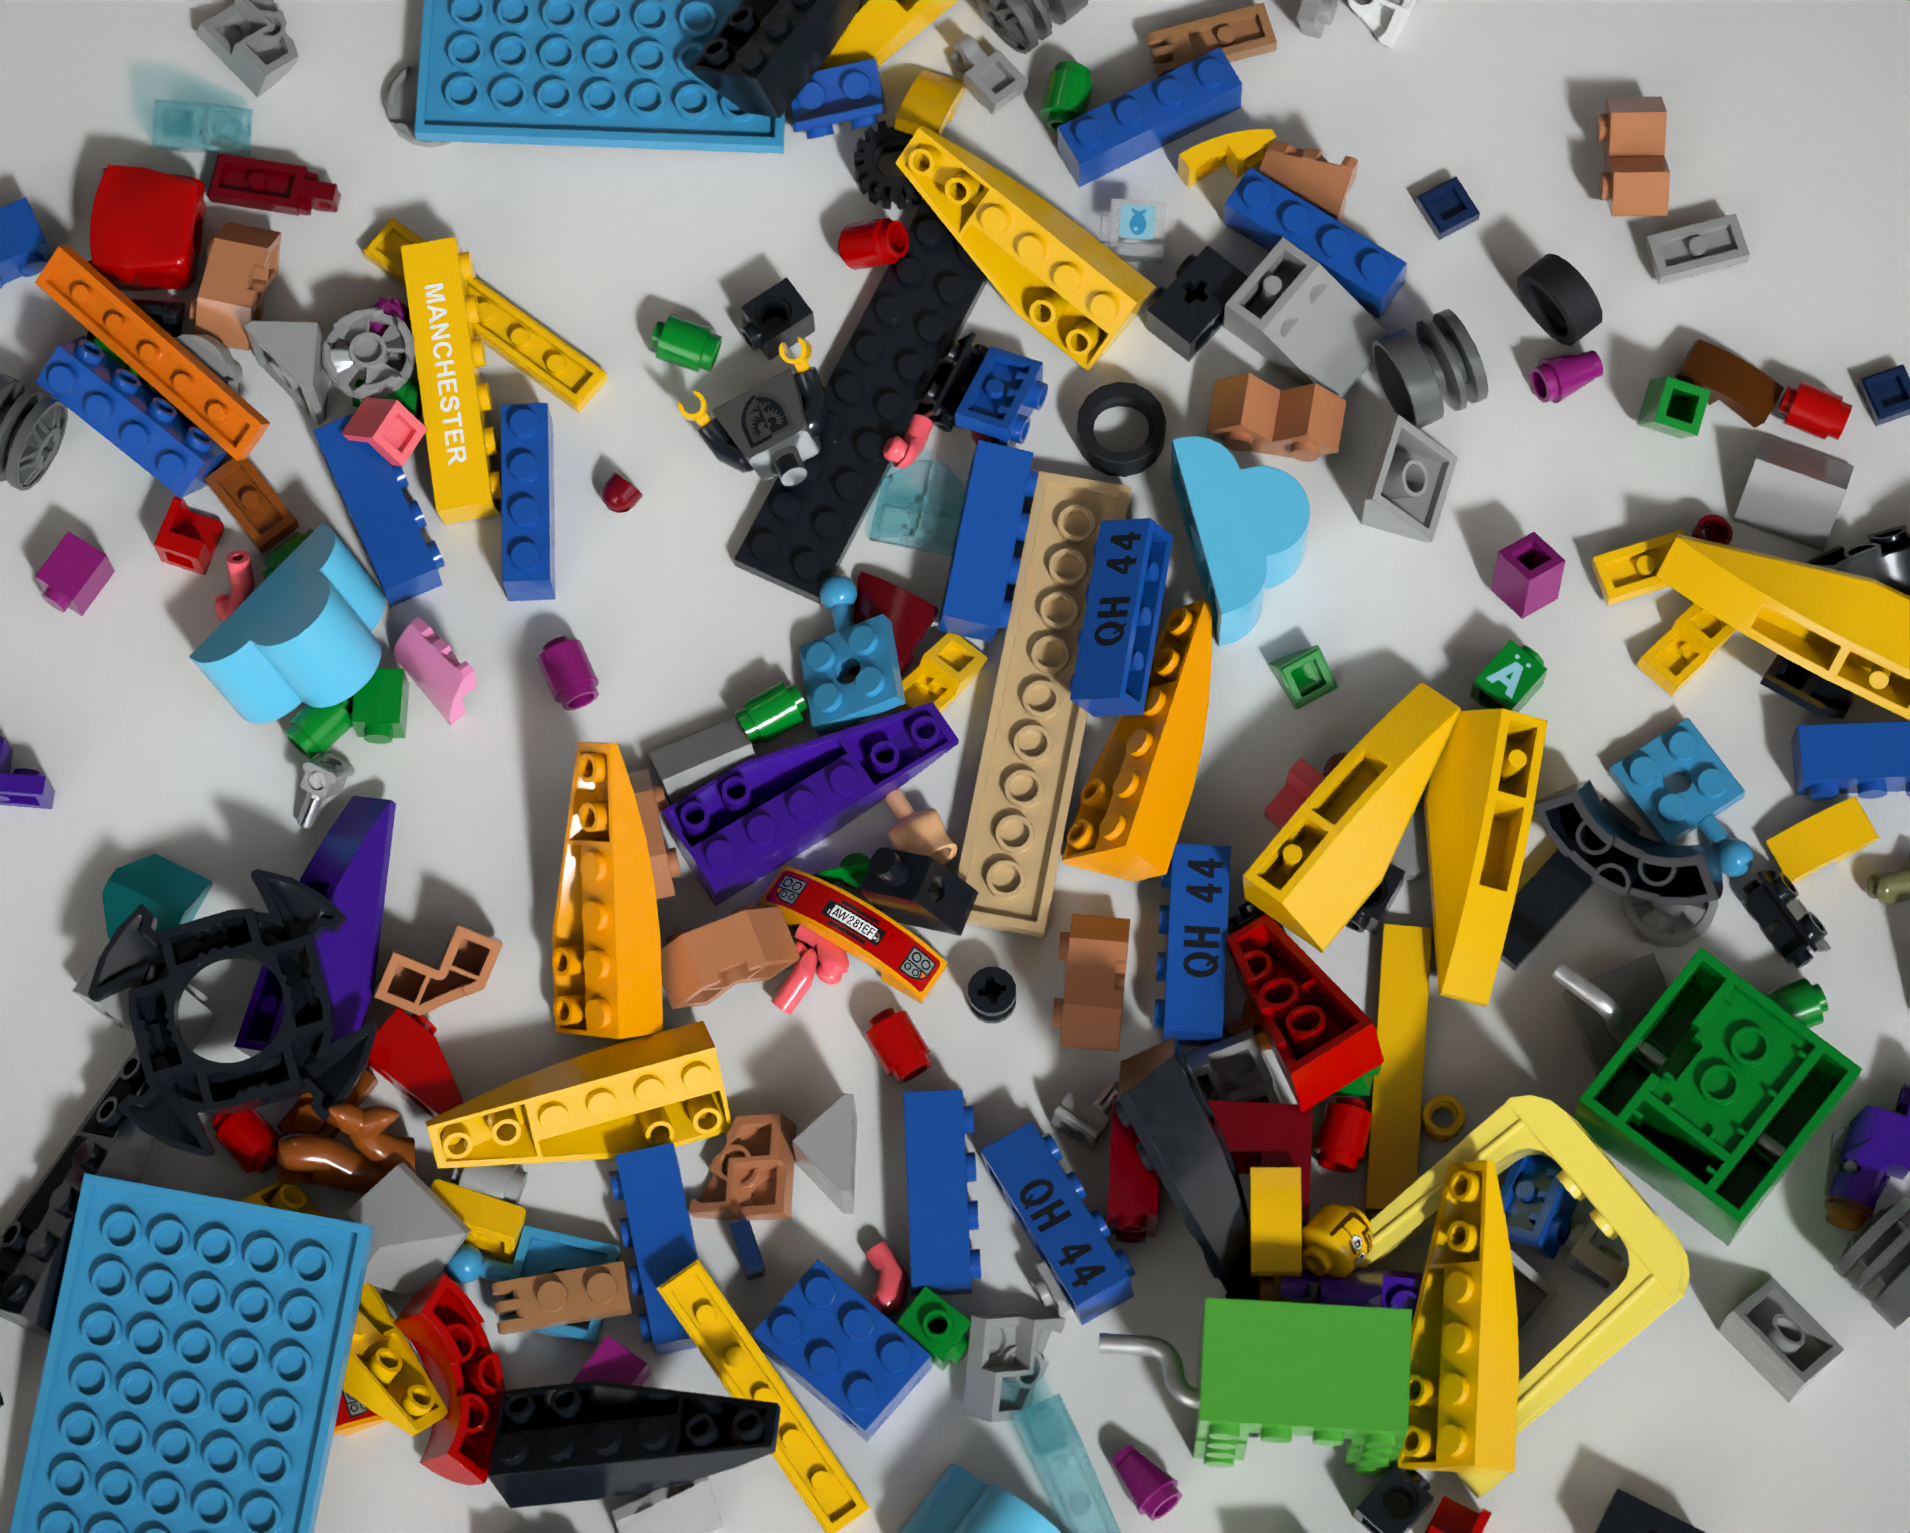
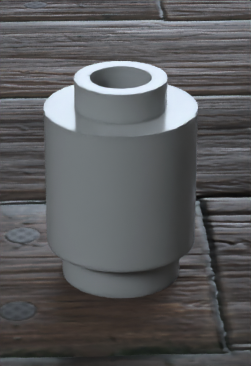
M518 1164L454 1168L451 1183L518 1205L527 1181L528 1172L518 1169Z

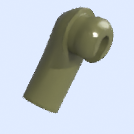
M1910 852L1901 871L1888 872L1884 875L1876 872L1868 877L1865 889L1869 897L1878 899L1879 902L1885 904L1910 900Z

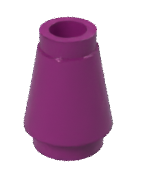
M1594 350L1540 359L1538 365L1530 370L1531 386L1540 401L1544 403L1549 401L1559 403L1592 382L1595 378L1602 376L1603 365L1600 357Z
M1134 1444L1120 1450L1112 1459L1111 1465L1115 1468L1117 1475L1140 1515L1146 1514L1152 1521L1157 1520L1170 1512L1181 1500L1182 1493L1177 1489L1178 1481L1143 1452L1139 1451Z

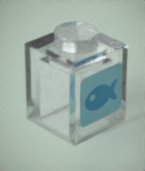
M1111 199L1110 215H1101L1099 241L1101 243H1108V248L1126 262L1163 264L1167 202Z

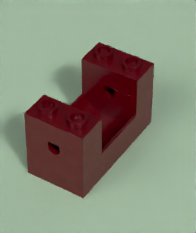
M1113 1095L1107 1226L1111 1235H1116V1240L1119 1242L1143 1243L1146 1241V1237H1156L1159 1176L1155 1168L1148 1171L1142 1163L1136 1147V1143L1140 1142V1139L1133 1126L1126 1128L1122 1124L1114 1106V1100L1118 1098V1095ZM1208 1100L1221 1126L1238 1174L1250 1175V1167H1301V1221L1303 1228L1309 1222L1313 1106L1302 1113L1299 1106L1295 1104Z

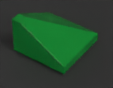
M1318 645L1269 663L1273 674L1297 710L1338 688Z

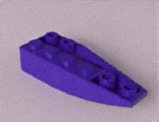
M930 702L744 761L662 810V815L689 868L714 906H717L886 798L890 792L900 788L959 743V739L935 704Z
M353 796L327 832L299 881L323 894L348 918L337 934L325 931L317 940L335 1008V1035L333 1042L361 1028L374 990L396 803L388 799ZM261 966L234 1045L235 1048L250 1057L258 1054L270 1044L278 1033L284 1016L285 1004L281 985L276 976L264 966Z

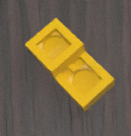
M923 69L911 85L895 116L894 129L914 135L919 127L924 126L941 136L947 121H952L966 86L960 80Z
M1252 129L1209 139L1179 154L1178 175L1189 188L1227 165L1237 179L1244 175L1250 167L1253 169L1262 163L1268 147L1272 141H1276L1277 136L1272 129Z
M1693 603L1676 619L1672 628L1641 656L1636 666L1672 697L1713 657L1736 632V629Z
M947 633L923 654L919 666L902 680L906 704L893 709L899 713L933 702L939 712L942 713L983 668L988 657L961 636Z
M1854 796L1793 825L1766 840V843L1782 872L1795 884L1833 861L1841 862L1879 840L1880 837L1859 800Z
M1250 1167L1251 1276H1302L1301 1167Z

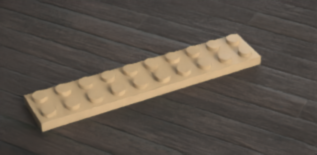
M1039 471L957 873L958 877L979 892L966 922L968 925L1045 938L1088 718V712L1070 700V680L1075 672L1079 649L1078 634L1083 626L1085 615L1086 589L1090 584L1094 563L1093 548L1098 539L1101 521L1125 520L1127 518L1132 490L1130 486Z

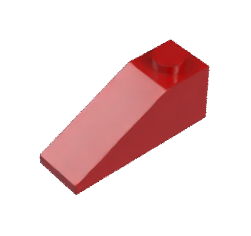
M398 1007L377 1031L368 1066L434 1118L464 1103L439 1043L434 1036L437 1028L423 1015L419 1016L413 1013L410 1017Z

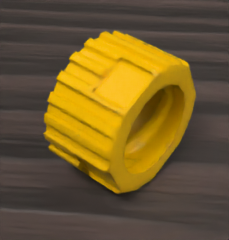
M1448 1094L1434 1096L1423 1107L1421 1115L1422 1130L1427 1133L1428 1137L1430 1136L1433 1140H1438V1142L1453 1140L1456 1136H1459L1465 1124L1466 1111L1464 1106L1454 1096H1449ZM1438 1108L1448 1109L1453 1114L1454 1123L1446 1128L1436 1126L1432 1121L1434 1111Z

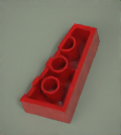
M1262 915L1226 937L1240 984L1302 1113L1384 1062L1374 1022L1269 915Z

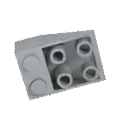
M1284 237L1281 238L1225 304L1223 323L1225 329L1302 385L1317 383L1341 398L1373 362L1372 343L1389 335L1320 263Z

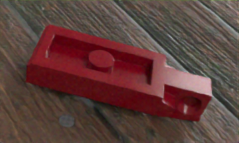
M222 153L217 155L207 193L209 201L213 203L297 216L299 214L311 215L312 209L316 211L337 212L341 199L337 184L320 182L319 175L308 172L306 166Z

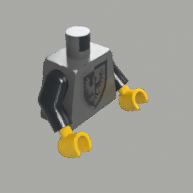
M798 336L797 339L802 348L798 358L793 359L790 356L786 343L781 342L779 346V355L786 363L794 364L797 370L796 374L790 367L713 409L715 418L711 419L707 414L708 403L704 396L697 391H693L695 396L701 401V408L697 413H687L683 405L678 401L680 413L687 420L696 421L700 427L697 432L720 462L742 473L755 470L762 481H769L779 476L784 486L797 485L807 477V470L803 462L817 455L821 449L818 435L824 430L829 407V400L815 367H810L808 363L812 353L811 345L806 339Z

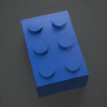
M819 1259L815 1261L752 1333L754 1341L765 1355L867 1442L933 1367L931 1354Z

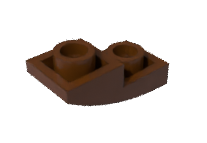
M1699 339L1693 343L1674 376L1678 380L1711 390L1707 404L1711 405L1718 400L1722 401L1754 428L1765 423L1784 389L1771 377L1743 359Z

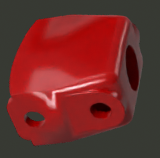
M108 165L107 168L102 169L101 181L96 192L91 215L90 251L92 260H89L88 263L119 290L148 291L188 288L195 281L206 214L204 183L190 176L167 174L144 167Z

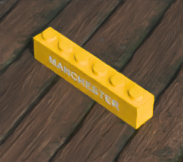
M456 237L400 246L412 336L414 338L424 425L427 428L426 440L436 512L444 525L500 515L498 500L502 499L501 472H494L492 455L499 454V446L494 426H487L486 411L493 410V402L488 382H481L480 367L487 366V359L482 338H475L473 323L481 322L476 294L469 295L468 279L475 278L470 251L463 252Z

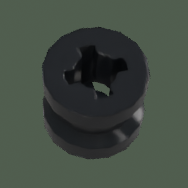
M986 967L978 970L971 977L968 984V1005L972 1014L978 1020L997 1024L1005 1021L1012 1015L1016 1007V984L1013 977L1006 970L999 967Z

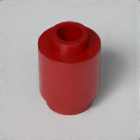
M879 218L848 224L842 229L838 240L839 255L846 265L853 270L896 263L899 258L905 256L909 247L908 233L904 225L890 218Z
M1800 380L1796 388L1790 385L1787 386L1778 412L1785 414L1783 424L1823 440L1827 436L1838 440L1847 423L1852 405L1843 402V396Z
M888 1008L869 1020L868 1024L871 1028L865 1033V1038L887 1075L894 1076L899 1084L916 1078L932 1065L928 1057L930 1049L907 1011L904 1010L896 1013L893 1008Z
M1337 1097L1336 1103L1325 1104L1315 1148L1316 1153L1319 1154L1317 1162L1319 1166L1340 1173H1355L1358 1163L1364 1161L1373 1114L1365 1110L1364 1102L1350 1097Z
M255 1108L234 1114H217L211 1126L216 1131V1140L246 1173L256 1170L259 1173H263L277 1163L276 1153L281 1137Z

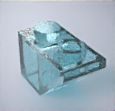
M154 99L152 146L158 151L251 156L253 110L205 102Z

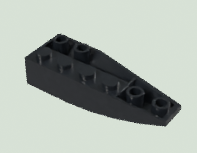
M744 0L729 15L728 20L714 38L705 45L702 53L691 65L690 70L693 75L744 112L780 118L829 56L863 0Z
M1171 1038L1120 1061L1119 1081L1115 1082L1118 1098L1114 1100V1106L1122 1124L1126 1128L1133 1126L1140 1139V1142L1136 1143V1147L1142 1163L1148 1171L1155 1168L1161 1182L1183 1217L1189 1232L1195 1237L1202 1249L1211 1274L1215 1279L1219 1278L1227 1291L1225 1294L1226 1299L1260 1301L1258 1276H1251V1222L1238 1171L1221 1126L1176 1038Z
M137 1048L123 1063L120 1071L17 1213L13 1222L5 1228L1 1235L0 1317L37 1335L48 1338L51 1335L84 1173L140 1183L148 1161L153 1137L142 1132L116 1107L129 1094L142 1096L150 1088L145 1079Z
M596 1380L502 1391L487 1477L510 1508L605 1499L661 1489L730 1470L774 1453L776 1450L781 1408L775 1402Z

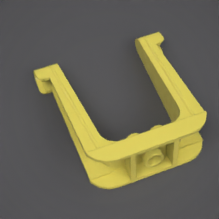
M1534 1095L1510 1097L1506 1103L1369 1221L1372 1227L1373 1248L1368 1256L1357 1266L1376 1268L1436 1222L1449 1163L1490 1160L1494 1161L1496 1174L1499 1175L1514 1162L1529 1155L1541 1154L1551 1157L1563 1169L1556 1175L1561 1184L1575 1199L1577 1198L1581 1202L1587 1198L1596 1209L1589 1216L1608 1238L1610 1237L1614 1240L1618 1236L1621 1237L1628 1250L1629 1268L1626 1278L1620 1286L1519 1381L1516 1435L1678 1300L1683 1298L1690 1279L1688 1255L1678 1237L1575 1118L1553 1101ZM1302 1261V1270L1310 1271ZM1456 1472L1477 1499L1485 1495L1509 1475V1473Z

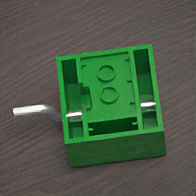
M1701 947L1635 1029L1627 1023L1623 1011L1611 997L1564 961L1552 975V978L1597 1011L1605 1020L1610 1033L1622 1044L1579 1098L1573 1118L1582 1125L1602 1150L1727 1246L1732 1243L1782 1179L1787 1169L1797 1160L1845 1099L1862 1071L1861 1067Z

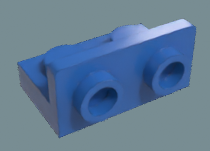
M873 58L816 71L791 103L795 123H792L794 133L806 132L807 140L834 134L832 125L850 121L852 130L878 124L877 115L888 113L877 59Z
M990 346L955 412V425L999 439V445L1014 448L1016 443L1023 444L1029 431L1030 416L1034 409L1040 410L1047 396L1048 384L1043 382V362Z
M1541 1154L1529 1155L1510 1166L1500 1190L1508 1237L1510 1241L1535 1247L1543 1257L1555 1259L1559 1247L1563 1246L1569 1237L1571 1229L1570 1220L1579 1200L1575 1199L1557 1179L1556 1175L1563 1169L1554 1159Z

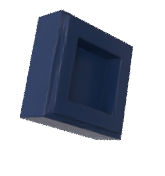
M1457 176L1416 197L1415 204L1438 240L1479 220L1480 212Z
M1903 364L1859 380L1857 386L1875 426L1910 415V378Z
M743 1219L731 1223L732 1235L747 1280L763 1276V1272L766 1271L750 1220Z

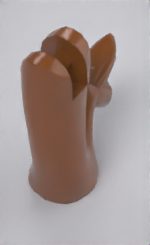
M348 1103L329 1107L328 1111L339 1129L348 1134L350 1140L359 1151L334 1139L317 1134L300 1133L286 1135L278 1142L276 1168L277 1176L283 1184L322 1185L366 1194L402 1162L415 1173V1139L383 1132L384 1129L399 1117V1113L396 1110L388 1107L372 1106L361 1109Z

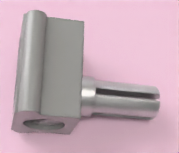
M324 753L303 764L305 774L299 787L307 791V796L297 819V824L299 826L303 825V828L310 829L313 827L322 802L342 791L347 778L355 773V769L351 764L329 753Z
M1110 1080L1092 1104L1069 1091L1055 1109L1051 1125L1092 1151L1108 1129L1111 1118L1108 1116V1112L1113 1106V1095H1118L1115 1088L1117 1080Z

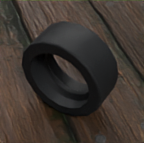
M1548 253L1517 278V288L1520 297L1530 315L1548 335L1561 344L1574 345L1602 322L1603 312L1593 289L1581 273L1562 257Z
M1115 382L1099 387L1087 396L1079 409L1077 442L1081 455L1093 468L1106 475L1127 477L1142 473L1156 462L1164 448L1166 418L1162 405L1149 390L1135 383ZM1117 406L1133 408L1146 417L1149 426L1148 438L1137 450L1126 453L1112 452L1102 447L1096 441L1093 429L1098 415L1106 409Z

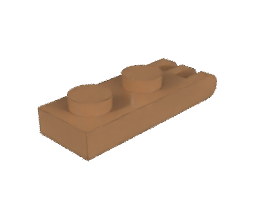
M1264 2L1153 31L1145 36L1147 46L1155 48L1150 52L1153 63L1161 64L1155 69L1158 77L1219 47L1229 62L1276 51L1277 41Z
M624 1261L500 1281L491 1285L494 1296L513 1294V1299L499 1301L494 1304L496 1315L516 1313V1319L497 1323L498 1334L501 1335L632 1314Z

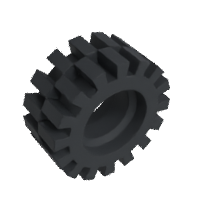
M886 120L878 122L877 132L872 127H869L865 131V140L859 138L856 144L857 152L854 151L856 182H859V189L863 195L868 192L869 201L876 205L880 199L885 209L891 210L892 202H898L899 210L907 209L906 201L912 200L914 206L921 203L920 193L906 176L888 177L880 171L878 163L882 156L889 152H903L913 135L895 130L894 127L887 128Z

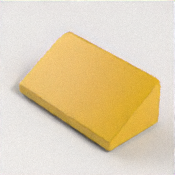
M440 1179L433 1181L430 1189L471 1230L462 1244H470L480 1252L510 1262L514 1261L525 1223L526 1209Z

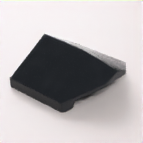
M1777 654L1760 682L1761 685L1818 716L1843 719L1854 701L1853 692L1814 674Z

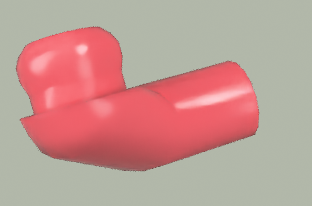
M914 414L903 438L896 436L890 438L883 449L885 459L892 461L894 467L899 469L909 467L920 456L934 425L932 420L923 415Z
M233 551L226 557L231 583V595H219L216 598L217 617L220 620H226L253 593L255 581L250 555L246 551Z
M800 924L794 938L817 951L818 959L821 963L816 970L818 978L830 985L838 984L842 974L847 973L850 963L847 952Z
M795 942L801 959L791 965L794 969L771 1000L779 1009L790 1015L811 987L819 960L816 951L813 948L808 949L802 942Z
M883 1241L872 1247L865 1256L879 1275L876 1292L869 1296L868 1302L887 1317L891 1312L898 1311L903 1305L909 1277L886 1241Z

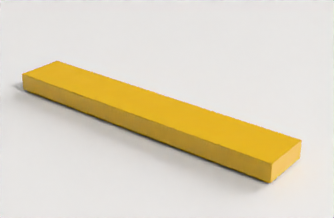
M392 217L363 249V254L366 259L406 287L400 246L426 241ZM477 278L468 279L469 295L476 294L481 322L473 323L475 338H482L484 345L579 413L608 380L607 373Z
M1384 924L1376 1033L1384 1062L1381 1064L1379 1075L1373 1076L1371 1101L1373 1119L1369 1133L1364 1212L1380 1213L1417 1180L1433 929L1429 927Z
M697 1259L656 1288L730 1397L779 1404L781 1412L776 1450L771 1456L825 1533H836L870 1509L868 1503L700 1261Z

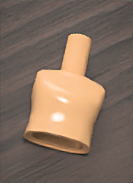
M899 789L893 790L886 796L885 801L898 820L888 831V837L896 850L929 856L939 861L942 865H946L955 857L957 845L948 837L942 819L935 809L930 808L915 812L903 792Z

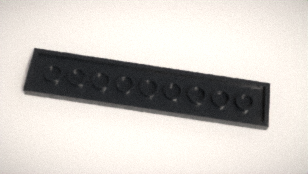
M923 200L907 230L909 238L907 253L899 258L896 263L889 264L824 388L829 400V407L824 430L818 435L821 449L817 455L803 462L807 470V477L804 481L794 486H784L779 476L777 477L734 558L736 567L818 604L821 602L819 591L822 583L828 577L836 574L893 464L892 461L885 459L883 455L885 444L890 438L896 436L903 438L914 414H918L923 405L918 403L921 395L924 397L927 389L924 390L927 383L931 379H937L943 367L939 364L942 354L944 358L947 352L945 349L951 340L957 341L988 281V278L925 200Z

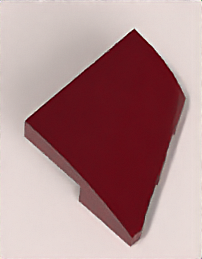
M861 572L857 579V599L855 601L853 625L884 614L892 621L899 668L902 676L913 660V651L938 616V607L888 581ZM860 665L853 666L848 670V673L856 678L860 672Z

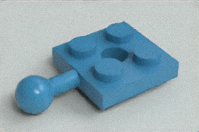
M839 574L825 579L819 591L822 604L832 611L835 633L799 646L812 729L819 735L827 734L906 704L892 621L884 614L853 625L850 608L857 599V588L849 577ZM860 665V672L857 674L856 679L849 684H844L843 680L846 672L853 666Z
M1689 718L1681 721L1609 768L1608 775L1659 842L1672 845L1699 827L1709 842H1714L1723 874L1730 877H1738L1750 870L1754 860L1751 847L1741 839L1730 838L1729 834L1715 817L1742 800L1745 790ZM1671 773H1680L1689 780L1690 787L1684 792L1675 793L1665 787L1663 779Z
M523 1225L513 1264L485 1259L476 1247L470 1244H461L445 1267L447 1275L458 1283H470L478 1277L500 1282L618 1262L621 1249L620 1246ZM513 1294L505 1295L504 1301L513 1299ZM516 1313L500 1315L499 1322L516 1319ZM604 1318L530 1331L597 1346Z

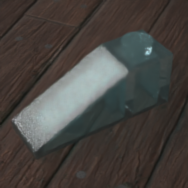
M1060 1393L1014 1414V1427L1064 1533H1121L1084 1444Z

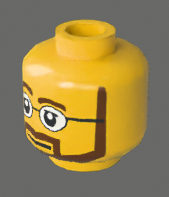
M1330 1204L1323 1207L1302 1228V1261L1312 1273L1319 1276L1325 1273L1336 1277L1348 1276L1368 1256L1373 1248L1372 1227L1369 1220L1359 1209L1350 1205Z

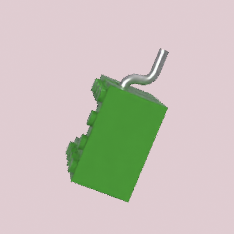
M1205 1297L1199 1335L1197 1388H1193L1187 1383L1180 1355L1175 1347L1164 1339L1145 1335L1099 1334L1098 1353L1152 1356L1161 1362L1164 1370L1165 1384L1172 1397L1184 1406L1196 1409L1193 1458H1204V1465L1233 1467L1234 1460L1243 1461L1248 1437L1258 1438L1260 1436V1440L1265 1442L1287 1443L1291 1442L1293 1435L1312 1437V1443L1323 1446H1339L1345 1443L1344 1467H1355V1474L1383 1476L1385 1475V1469H1392L1397 1463L1400 1449H1402L1408 1434L1412 1309Z

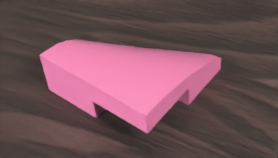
M418 617L400 635L394 647L393 657L446 721L452 725L465 715L462 697L477 687L475 671L467 661L460 664L450 645L443 638L439 637L421 617Z

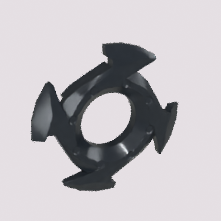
M260 869L251 872V878L260 892L269 913L256 912L253 908L227 910L161 930L158 933L155 932L158 920L141 904L117 928L98 959L88 991L89 998L93 1002H99L132 987L131 990H128L129 1017L145 1079L150 1086L142 1096L129 1094L116 1107L142 1132L174 1149L205 1157L214 1155V1147L205 1132L198 1113L209 1115L234 1114L306 1093H310L313 1096L311 1109L325 1122L331 1116L328 1111L329 1107L341 1104L349 1097L368 1065L378 1031L374 1023H368L351 1034L333 1042L335 1035V1008L317 940L325 931L337 934L348 918L323 894L292 877ZM226 959H246L266 967L276 976L281 985L285 1008L280 1029L270 1044L251 1058L233 1063L207 1060L194 1053L187 1046L180 1032L178 1008L182 994L192 978L205 967Z

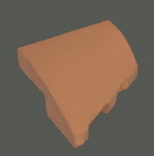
M1272 141L1258 172L1340 222L1344 215L1347 194L1356 179L1359 160L1345 156L1341 165L1329 163L1323 157L1320 150L1311 148L1299 149L1290 144Z
M783 1113L736 1116L726 1135L727 1141L724 1149L718 1155H715L708 1169L713 1175L700 1200L692 1199L689 1205V1214L697 1218L724 1220L791 1219L795 1161L792 1140L796 1138L797 1125Z

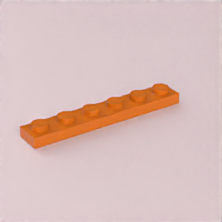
M69 245L58 246L34 283L236 461L247 459L271 423Z

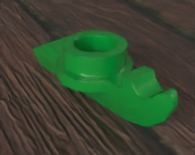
M853 853L846 856L841 861L839 867L825 869L813 876L831 884H834L836 881H842L851 888H861L870 866V859L861 853Z

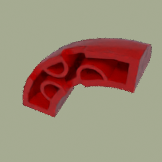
M444 1273L431 1280L417 1292L403 1308L393 1324L405 1334L419 1353L430 1381L449 1411L443 1419L432 1425L429 1442L419 1463L435 1474L452 1482L464 1485H481L488 1478L501 1394L505 1390L503 1370L498 1352H492L487 1336L481 1326L485 1322L483 1317L463 1290Z

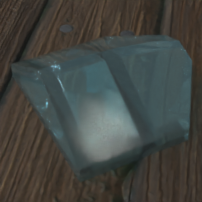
M918 460L909 467L885 477L882 480L869 540L952 556L966 486L946 464L933 460Z

